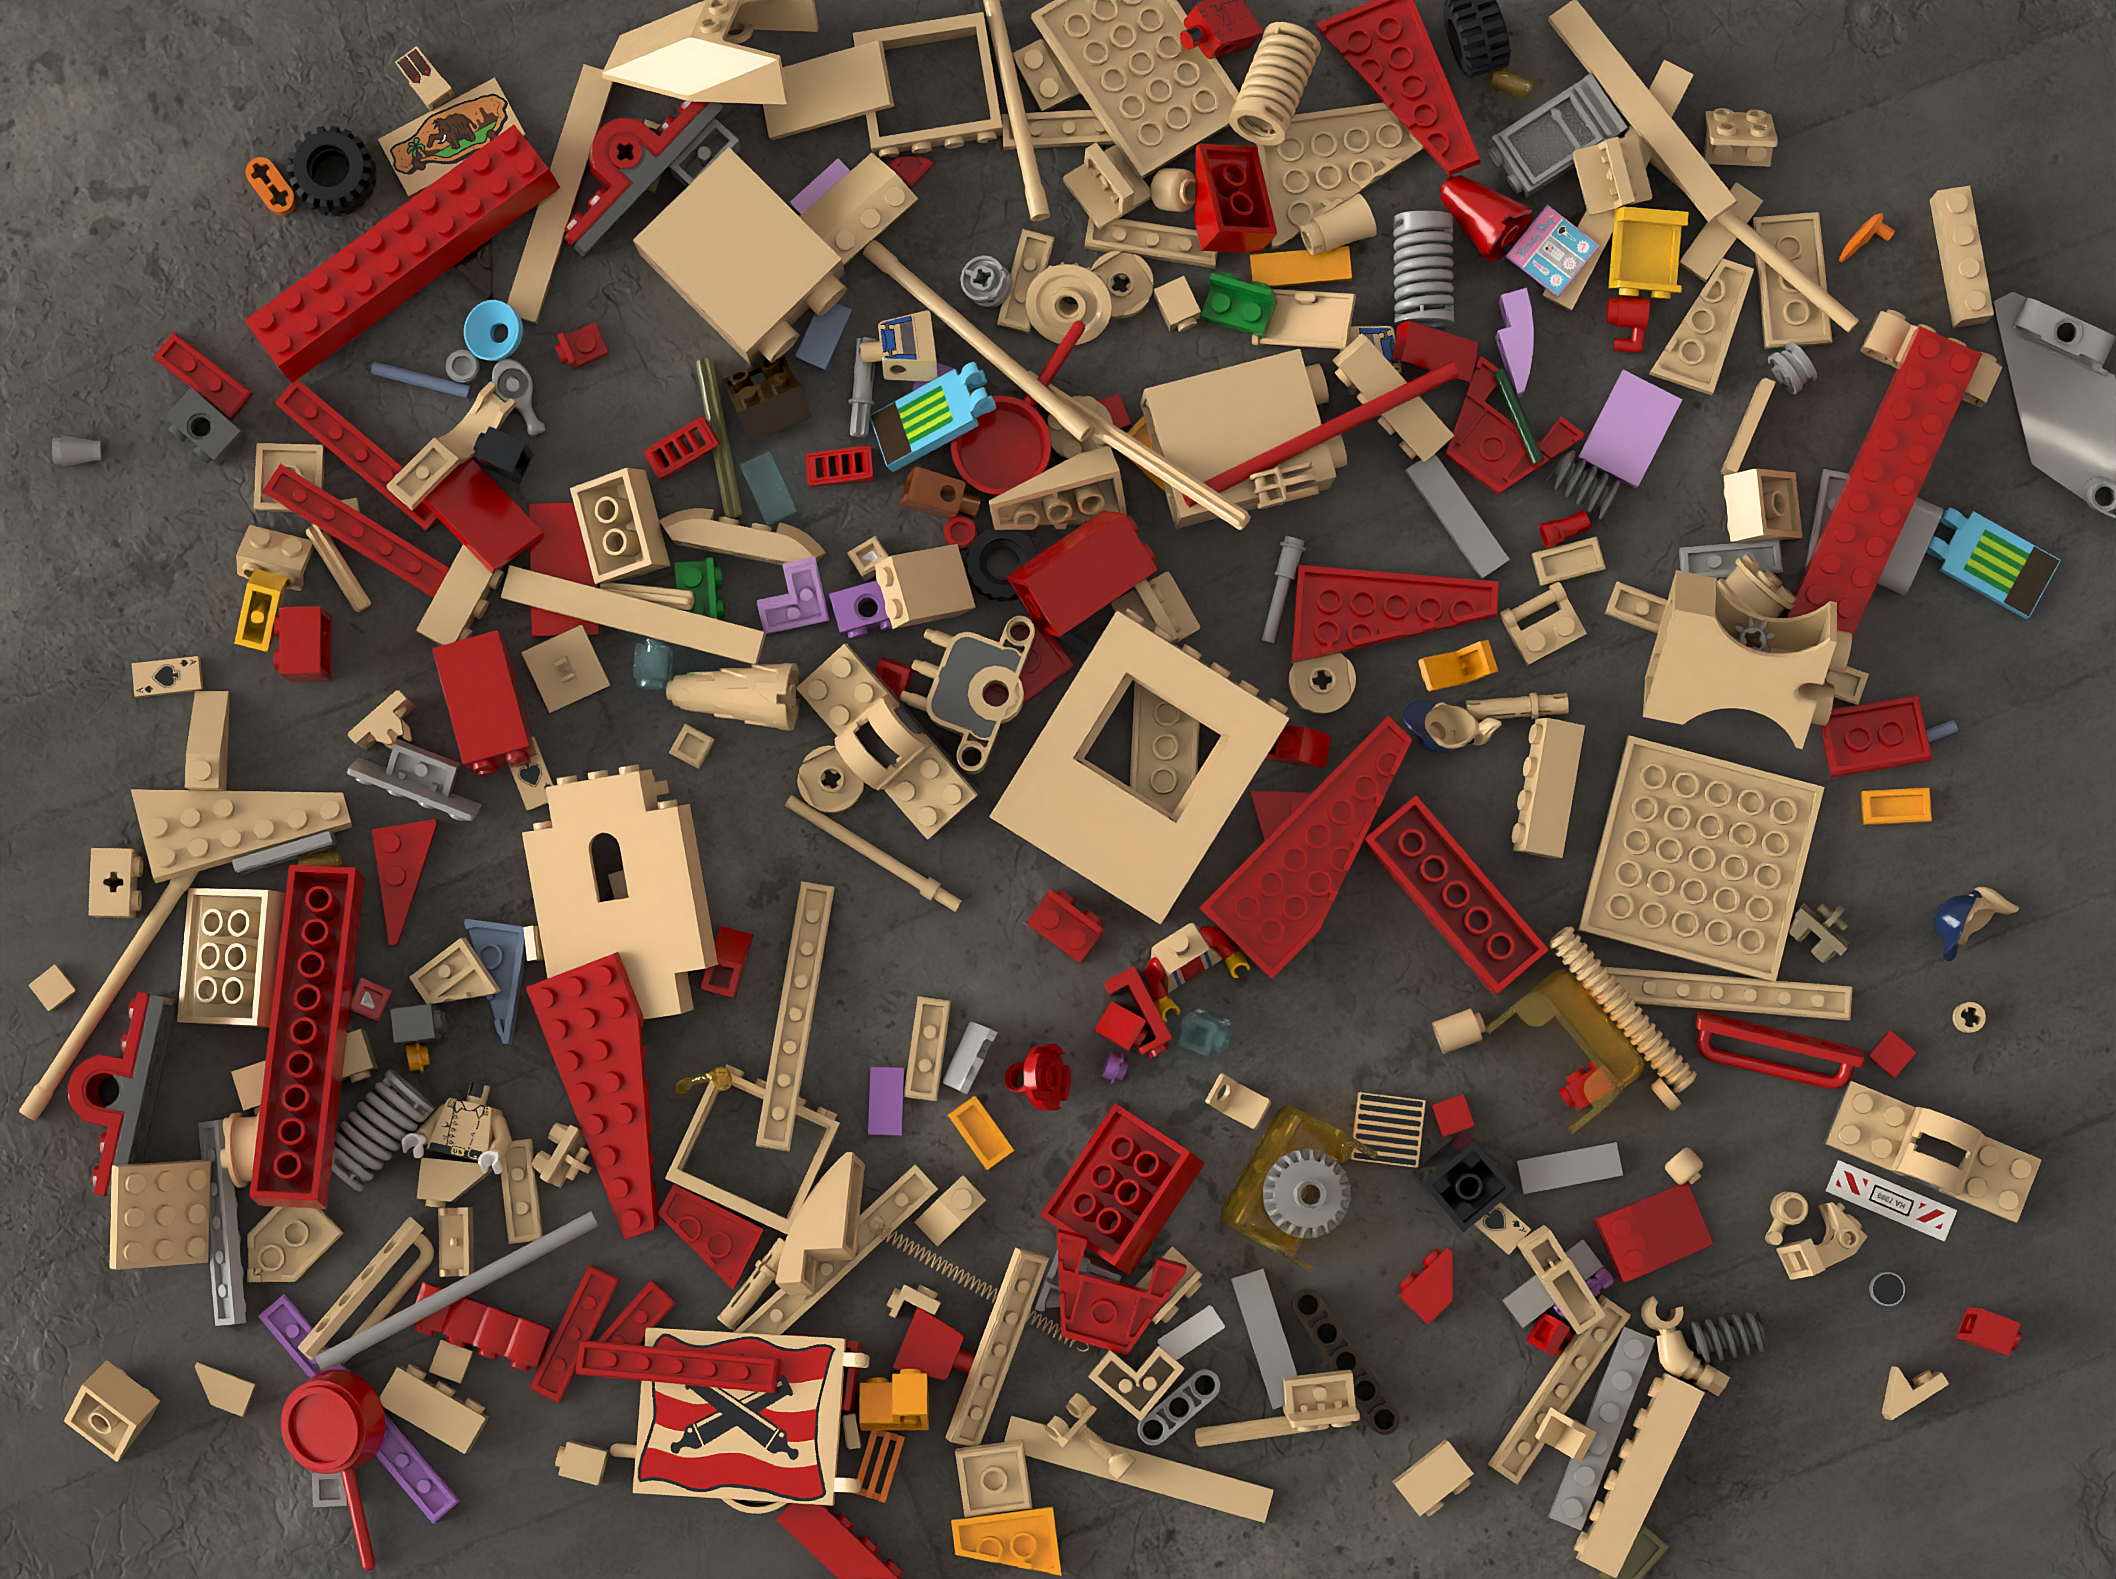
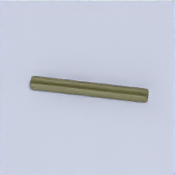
M701 358L696 361V368L706 420L721 444L713 449L712 452L724 514L727 518L738 519L743 516L714 361L712 358Z

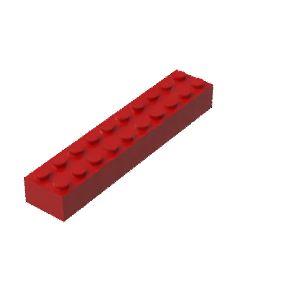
M513 124L244 321L291 383H294L561 187L543 160Z
M1921 326L1914 330L1811 558L1793 594L1797 598L1793 603L1795 606L1792 610L1786 609L1783 618L1802 616L1823 607L1830 601L1837 602V630L1852 633L1853 637L1982 356L1981 353Z
M289 865L249 1195L259 1206L327 1209L365 878L355 867Z

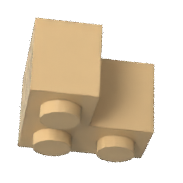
M1157 1345L1136 1371L1113 1351L1109 1350L1088 1377L1138 1420L1142 1421L1185 1368Z

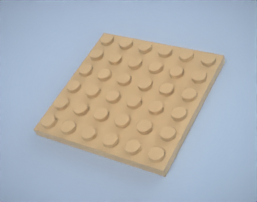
M1629 735L1622 755L1578 931L1746 976L1776 982L1825 787Z

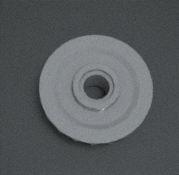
M1310 1149L1297 1150L1281 1157L1269 1170L1263 1186L1264 1206L1272 1222L1283 1232L1298 1238H1317L1330 1233L1331 1230L1340 1225L1342 1219L1348 1213V1206L1351 1201V1185L1346 1172L1338 1161L1326 1153ZM1310 1184L1316 1190V1197L1314 1201L1306 1204L1301 1198V1191L1306 1185Z

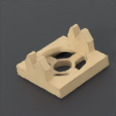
M396 690L349 731L348 736L365 751L377 741L383 743L387 748L393 749L394 743L399 737H403L411 743L413 741L411 728L403 718L415 709L416 706L407 696Z

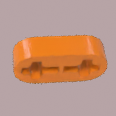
M256 157L252 159L245 169L246 177L263 202L275 215L286 216L292 213L297 205V198L277 168L267 158ZM260 166L264 170L270 168L266 174L271 182L267 185L260 177L254 179L257 176L255 170ZM276 188L283 196L289 194L285 198L287 204L283 207L280 204L273 206L276 198L271 191Z

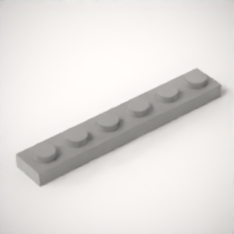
M223 1120L198 1123L201 1160L211 1161L209 1258L215 1326L246 1323V1302L242 1281L244 1272L240 1257L241 1237L237 1221L238 1202L235 1197V1186L228 1169H223L220 1159L221 1150L225 1148Z
M1623 1327L1620 1331L1584 1423L1585 1426L1594 1430L1597 1434L1582 1462L1576 1461L1573 1458L1570 1459L1549 1513V1518L1582 1531L1656 1339Z

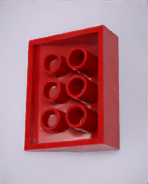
M1114 1103L1040 1216L1059 1229L1087 1236V1248L1131 1276L1205 1162Z

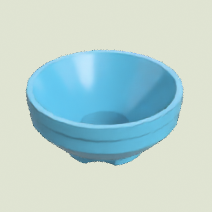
M487 300L475 306L466 318L464 325V339L468 349L475 356L488 361H500L512 355L521 343L523 335V325L519 314L510 305L498 300ZM505 324L508 328V337L504 342L497 343L494 339V330L497 326Z

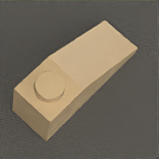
M195 691L185 765V788L189 790L226 791L229 691Z

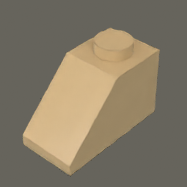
M421 1158L417 1198L426 1199L425 1206L446 1208V1201L456 1202L493 1171L492 1165L483 1174L479 1163Z
M963 1175L915 1223L938 1247L987 1200Z

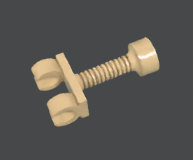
M1076 1393L1068 1401L1069 1403L1066 1405V1408L1079 1420L1070 1429L1065 1421L1054 1416L1047 1424L1045 1431L1053 1440L1058 1441L1062 1448L1075 1435L1080 1436L1091 1448L1093 1447L1098 1454H1101V1457L1106 1458L1110 1465L1108 1472L1119 1480L1136 1459L1126 1450L1123 1453L1116 1452L1102 1438L1100 1439V1436L1092 1432V1429L1087 1428L1086 1423L1093 1417L1097 1408L1093 1405L1091 1406L1086 1398Z

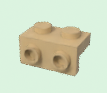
M249 525L236 554L237 574L247 579H250L255 569L288 577L286 589L290 588L301 591L304 585L303 574L313 553L314 545L308 539Z

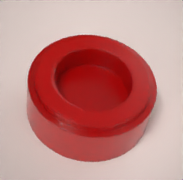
M962 515L949 519L944 527V538L947 544H958L959 550L968 549L972 545L974 538L977 536L975 523L969 517Z

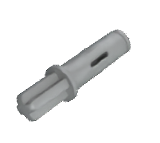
M869 337L857 338L856 341L857 351L854 367L852 399L848 401V404L852 406L850 435L859 438L868 435L870 409L875 406V402L872 401L875 362L862 363L860 343L878 341Z

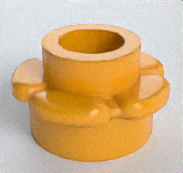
M420 1043L406 1045L410 1072L420 1070L423 1073V1067L430 1065L427 1045L420 1046Z

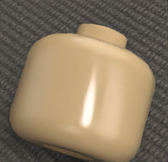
M1689 1147L1682 1149L1665 1164V1170L1679 1185H1683L1687 1181L1692 1185L1701 1177L1699 1171L1703 1168V1162Z

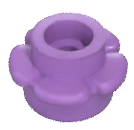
M1110 1052L1106 1059L1101 1077L1110 1080L1109 1084H1113L1115 1079L1122 1081L1129 1062L1124 1060V1053L1116 1054Z

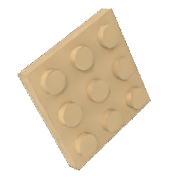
M190 1160L112 1165L111 1269L120 1270L208 1263L211 1161Z

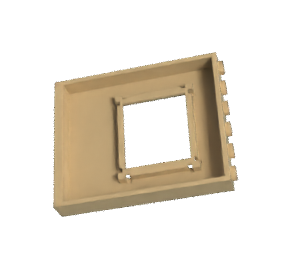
M1127 608L1125 613L1117 610L989 817L1161 925L1291 717L1286 714L1288 708L1273 698L1266 702L1257 696L1260 691L1259 689L1244 680L1240 684L1228 678L1231 672L1216 662H1213L1210 667L1199 660L1202 656L1200 652L1187 644H1184L1183 648L1178 647L1170 642L1173 638L1171 634L1158 626L1151 630L1142 624L1145 619L1144 617ZM1132 680L1221 735L1173 814L1084 759Z

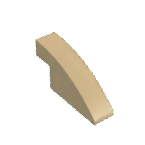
M846 1152L822 1176L807 1196L794 1219L785 1240L775 1282L788 1295L814 1294L817 1262L855 1260L865 1164L853 1152Z

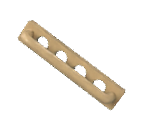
M409 1217L300 1343L298 1349L310 1360L328 1350L325 1347L326 1343L412 1243L421 1252L419 1258L351 1337L383 1321L430 1266L434 1256L433 1245L421 1233L424 1228L413 1218ZM348 1358V1359H346V1360H344V1361H342V1362L336 1364L335 1366L340 1365V1364H344V1363L347 1362L350 1358Z

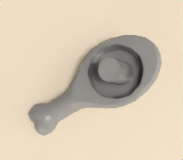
M506 358L498 361L492 372V381L496 385V394L505 403L510 398L515 401L516 406L514 408L524 418L527 424V433L530 437H536L538 434L544 433L546 430L545 424L538 420L531 403L533 381L529 372L516 360Z

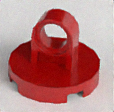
M1056 1044L1035 1045L1030 1049L1025 1062L1013 1063L1007 1069L1004 1077L1007 1088L1012 1092L1027 1095L1032 1106L1039 1111L1059 1110L1061 1108L1058 1106L1060 1101H1067L1071 1087L1069 1065H1063L1062 1058L1060 1057V1055L1065 1054L1062 1048ZM1024 1070V1085L1018 1088L1016 1078Z

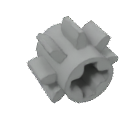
M1749 616V624L1745 627L1738 623L1735 625L1736 629L1740 632V636L1734 637L1735 640L1749 648L1758 651L1763 649L1765 652L1770 653L1771 649L1766 644V640L1775 637L1774 633H1765L1766 620L1758 625L1754 623L1752 616ZM1756 631L1760 632L1759 640L1761 643L1753 642L1750 645L1746 644L1747 636L1745 634L1747 632L1750 634H1754Z

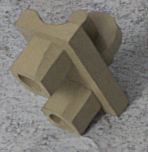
M1804 902L1797 908L1796 917L1791 922L1788 933L1799 942H1802L1811 931L1819 936L1821 940L1811 949V952L1822 963H1826L1837 953L1841 956L1848 949L1849 941L1831 926H1835L1841 933L1848 927L1840 918V915L1845 910L1842 906L1838 905L1832 911L1822 903L1816 911L1825 920Z

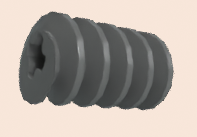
M1572 450L1560 459L1545 483L1556 478L1555 490L1558 491L1566 485L1565 496L1569 498L1578 493L1576 504L1580 506L1585 501H1590L1587 511L1592 513L1597 508H1600L1598 519L1601 520L1619 494L1620 482L1616 480L1608 486L1609 475L1607 473L1596 478L1598 467L1595 465L1585 471L1587 460L1582 458L1574 463L1576 452Z
M1758 1311L1756 1319H1754L1750 1312H1745L1742 1322L1738 1315L1732 1314L1729 1319V1325L1723 1316L1717 1318L1716 1326H1714L1710 1319H1705L1702 1329L1696 1321L1690 1323L1695 1356L1698 1358V1355L1702 1354L1706 1363H1710L1712 1352L1716 1353L1720 1361L1724 1360L1725 1350H1729L1733 1359L1737 1358L1738 1348L1742 1347L1746 1356H1750L1752 1345L1757 1347L1760 1354L1764 1353L1765 1334Z

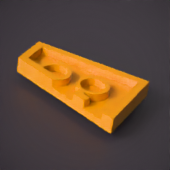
M1053 1506L951 1520L955 1555L1062 1576Z

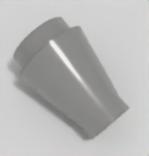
M62 434L61 438H52L53 464H61L63 468L90 461H101V440L93 441Z

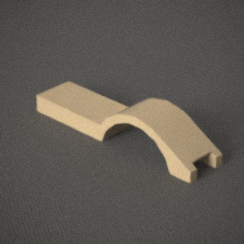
M490 381L478 393L477 399L470 411L453 430L440 438L434 437L387 484L388 490L412 511L459 464L466 462L476 455L474 445L481 432L486 433L489 426L498 430L516 406L513 399L510 398L505 403L493 393L496 389V385Z

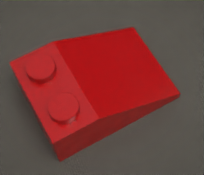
M1200 143L1196 146L1195 225L1201 251L1260 254L1278 234L1257 147Z
M1688 1181L1683 1185H1675L1593 1219L1619 1282L1623 1283L1713 1245Z

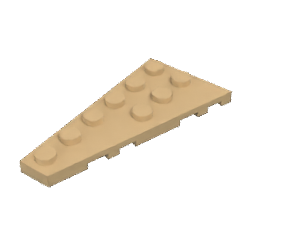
M131 789L155 883L226 864L236 858L330 831L335 833L353 827L343 793Z

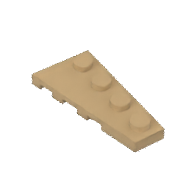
M1726 259L1720 261L1649 372V375L1709 395L1714 393L1754 271L1753 268Z

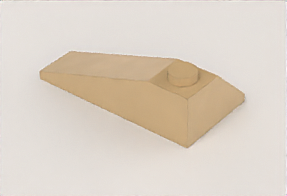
M1110 446L1077 454L989 500L995 530H1032L1038 525H1054L1055 529H1066L1067 525H1083L1104 510L1127 515L1120 470Z

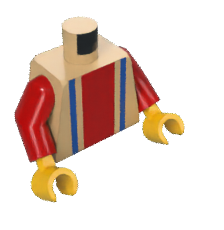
M1192 922L1152 947L1151 959L1144 968L1143 975L1153 999L1156 1000L1154 1005L1163 1021L1167 1022L1165 1014L1169 1009H1172L1177 1016L1180 1014L1179 1007L1167 996L1168 993L1222 959H1225V964L1234 978H1239L1235 971L1238 966L1244 965L1248 971L1250 970L1244 955L1241 952H1235V947L1220 928L1216 926L1200 928Z

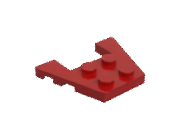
M1481 356L1475 366L1452 433L1454 437L1450 439L1445 456L1495 494L1500 495L1579 442L1585 434L1561 416L1540 443L1537 441L1545 460L1532 465L1515 424L1485 402L1497 386L1493 373L1499 369Z
M1058 1229L1061 1336L1128 1355L1152 1321L1157 1310L1169 1297L1179 1279L1181 1280L1185 1274L1187 1265L1157 1257L1148 1289L1135 1287L1080 1271L1088 1237Z

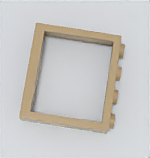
M983 12L853 33L855 46L879 40L882 42L884 50L977 35L991 119L879 137L876 112L866 114L871 150L875 156L894 158L899 156V152L910 150L914 154H921L931 151L932 147L945 145V148L952 149L963 146L966 141L977 140L978 143H988L987 140L1003 136Z
M728 1064L724 1070L716 1067L665 1179L788 1235L797 1213L812 1190L841 1123L835 1121L837 1114L819 1106L815 1112L804 1107L807 1100L799 1097L796 1114L827 1128L787 1218L683 1171L724 1082L764 1099L767 1082L758 1078L755 1084L742 1079L745 1072Z

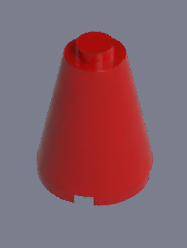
M1462 174L1456 177L1450 176L1440 188V192H1442L1440 200L1453 215V218L1483 258L1489 263L1496 262L1507 253L1502 249L1509 243L1514 246L1531 223L1532 216L1528 213H1531L1532 210L1529 207Z

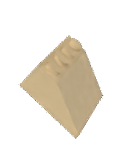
M188 888L177 1022L270 1028L286 893L272 890Z

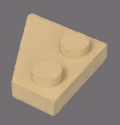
M466 938L458 939L409 977L427 1004H438L492 995L501 991Z

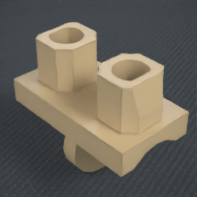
M555 1123L548 1139L558 1144L552 1156L541 1150L537 1153L531 1164L541 1174L539 1178L561 1188L566 1178L573 1181L579 1170L589 1174L592 1168L584 1163L590 1151L585 1149L587 1142L582 1130L573 1125L568 1127Z

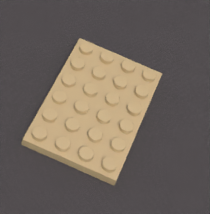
M1054 0L1032 13L1031 19L1139 180L1144 179L1190 151L1199 143H1203L1230 126L1228 119L1239 92L1216 58H1206L1198 46L1188 50L1182 45L1180 33L1186 30L1183 20L1187 15L1177 0Z

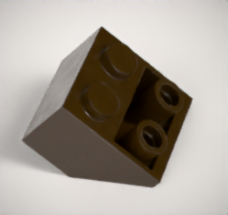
M784 355L773 363L765 358L759 364L745 370L735 371L731 376L722 379L750 444L812 417Z

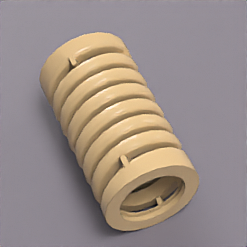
M1274 22L1266 27L1262 41L1259 43L1249 72L1245 77V81L1242 84L1228 119L1233 130L1243 138L1266 146L1278 145L1284 141L1286 130L1289 129L1291 119L1295 115V109L1299 105V98L1303 95L1308 77L1312 73V68L1315 66L1316 58L1321 50L1320 42L1311 32L1303 27L1287 22ZM1283 34L1295 35V36H1297V37L1303 39L1304 41H1302V40H1300V39H1298V38H1296V37H1293V36H1290V35H1283ZM1250 124H1252L1253 126H1255V127H1257V128H1259V129H1261V130L1267 131V133L1255 129V128L1252 127Z

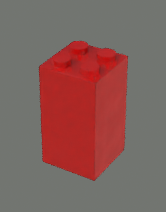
M1104 510L1006 576L1040 632L1057 637L1062 636L1158 570L1153 563L1156 560L1153 551L1146 543H1141L1136 535L1139 529L1129 515L1125 516L1124 513Z
M495 630L432 648L463 765L472 774L478 773L479 777L497 773V767L507 765L508 763L511 764V767L529 764L531 762L530 757L537 755L509 647L500 632Z

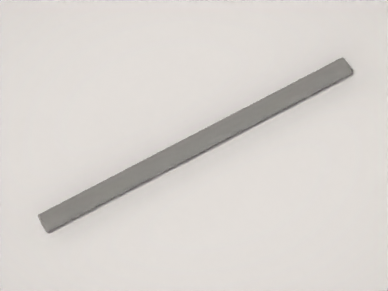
M590 1211L316 1355L315 1359L323 1372L595 1229L599 1225Z

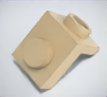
M904 1284L902 1290L895 1287L887 1303V1306L892 1308L889 1316L896 1318L904 1301L935 1315L941 1304L940 1301L936 1300L938 1293L921 1284L917 1290Z

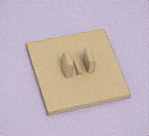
M583 625L521 652L549 713L610 686L609 680Z

